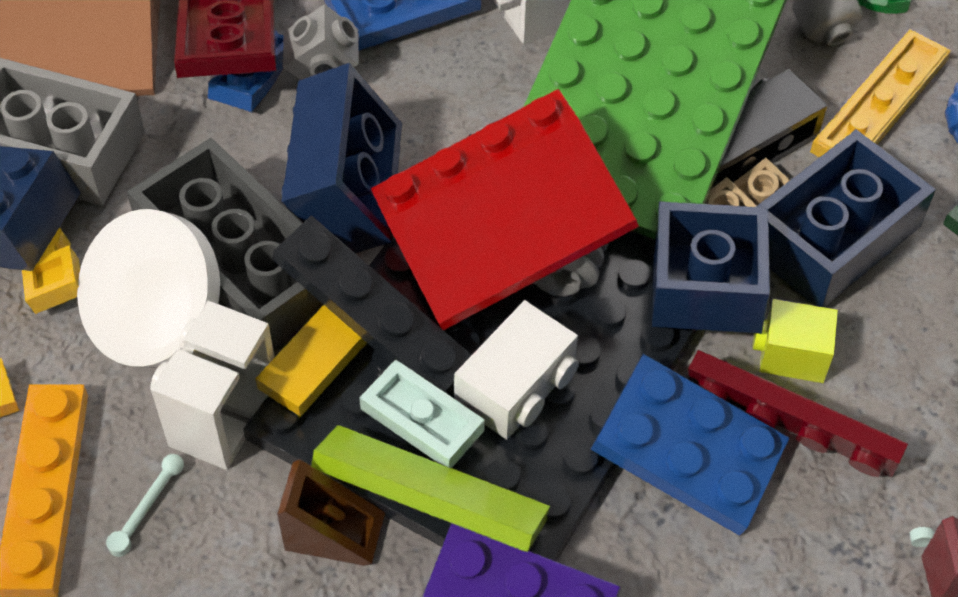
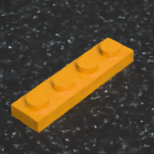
M29 384L0 545V597H58L88 402V393L84 384Z

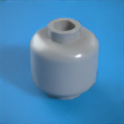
M794 0L792 5L795 16L808 40L811 42L826 41L828 46L841 44L851 38L854 34L853 28L862 16V9L857 0Z

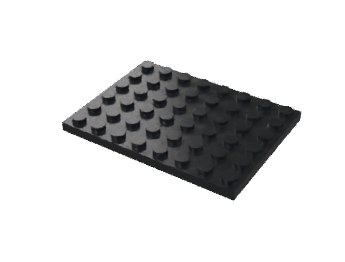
M633 231L608 243L607 249L603 252L602 266L598 268L599 276L597 283L593 286L579 289L576 294L563 297L553 296L541 290L535 283H532L444 330L473 355L525 300L578 335L575 359L579 364L574 376L565 387L559 389L555 386L544 398V406L533 423L528 427L520 425L507 440L485 425L484 432L452 467V469L549 505L550 509L546 523L529 549V552L555 562L561 556L616 465L590 449L642 355L645 354L673 371L697 332L696 329L652 327L655 239ZM393 235L392 243L384 245L369 266L440 327ZM368 343L365 344L301 417L268 396L243 428L245 440L291 465L294 461L301 459L311 466L314 450L337 425L436 462L361 410V395L391 365ZM454 385L446 393L454 398ZM325 474L384 511V516L441 547L443 546L451 525L450 522Z

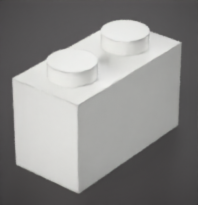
M524 300L454 374V399L485 419L486 426L507 440L520 425L528 427L533 423L544 406V398L555 386L562 389L572 379L579 364L575 359L578 335Z

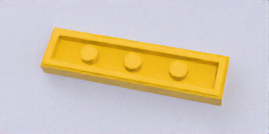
M909 29L813 140L810 152L821 157L855 129L878 145L944 66L951 50Z

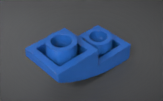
M275 30L276 71L215 75L208 82V99L252 112L269 92L283 70V35L278 34Z

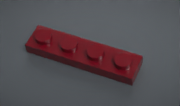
M697 350L688 368V380L733 406L744 410L747 414L773 429L777 425L797 434L796 440L811 450L827 453L828 449L850 458L848 463L866 475L880 477L881 473L892 478L908 446V443L703 351Z

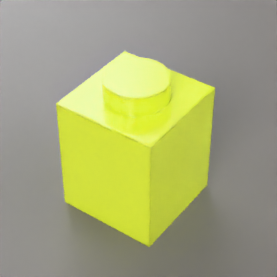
M773 299L768 317L764 319L762 333H754L752 350L761 351L759 372L824 383L834 356L838 310Z

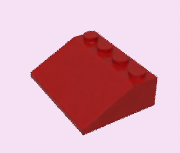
M559 88L543 97L535 99L525 107L494 123L488 124L480 131L447 148L441 149L433 156L401 173L394 174L386 181L371 188L383 216L442 330L453 326L639 227L635 216L579 118Z

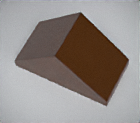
M301 459L294 461L277 512L285 551L362 566L372 564L385 512Z

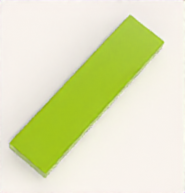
M340 425L335 427L313 453L311 466L322 473L524 552H528L546 523L550 509L549 505Z

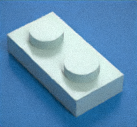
M396 359L360 397L361 410L437 463L452 468L484 432L485 419Z

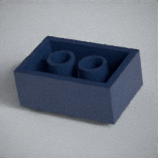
M351 63L298 81L296 100L293 106L290 143L287 147L288 158L284 184L281 190V202L303 223L312 215L354 253H359L392 243L393 233L383 216L371 188L398 173L402 122Z
M855 129L756 206L768 208L769 269L814 306L825 307L922 226L936 189Z

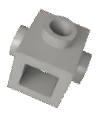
M325 4L308 16L298 19L292 27L284 31L283 68L302 80L347 63H351L353 67L359 64L358 29L348 18L341 17Z

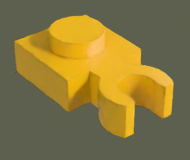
M60 227L33 271L22 270L25 301L35 314L77 297L80 262L78 256L71 248L69 239Z

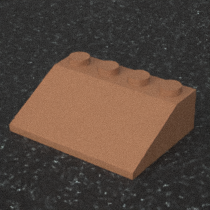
M0 0V58L133 92L136 96L155 95L160 0Z

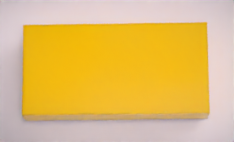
M323 305L255 378L257 389L301 417L367 342Z

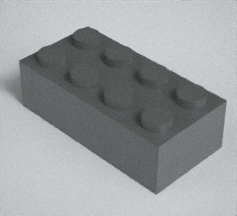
M211 137L126 191L132 211L151 209L175 214L193 223L204 234L214 251L220 275L218 304L268 323L273 351L295 336L323 306L317 298L272 260L274 249L303 223Z

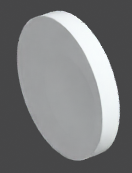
M142 209L117 217L107 224L94 238L83 259L78 278L79 287L77 288L78 307L83 326L91 341L104 355L128 366L159 367L161 363L169 362L176 349L182 350L179 346V341L186 323L191 318L198 317L207 301L218 304L220 275L218 263L210 243L193 223L175 214Z

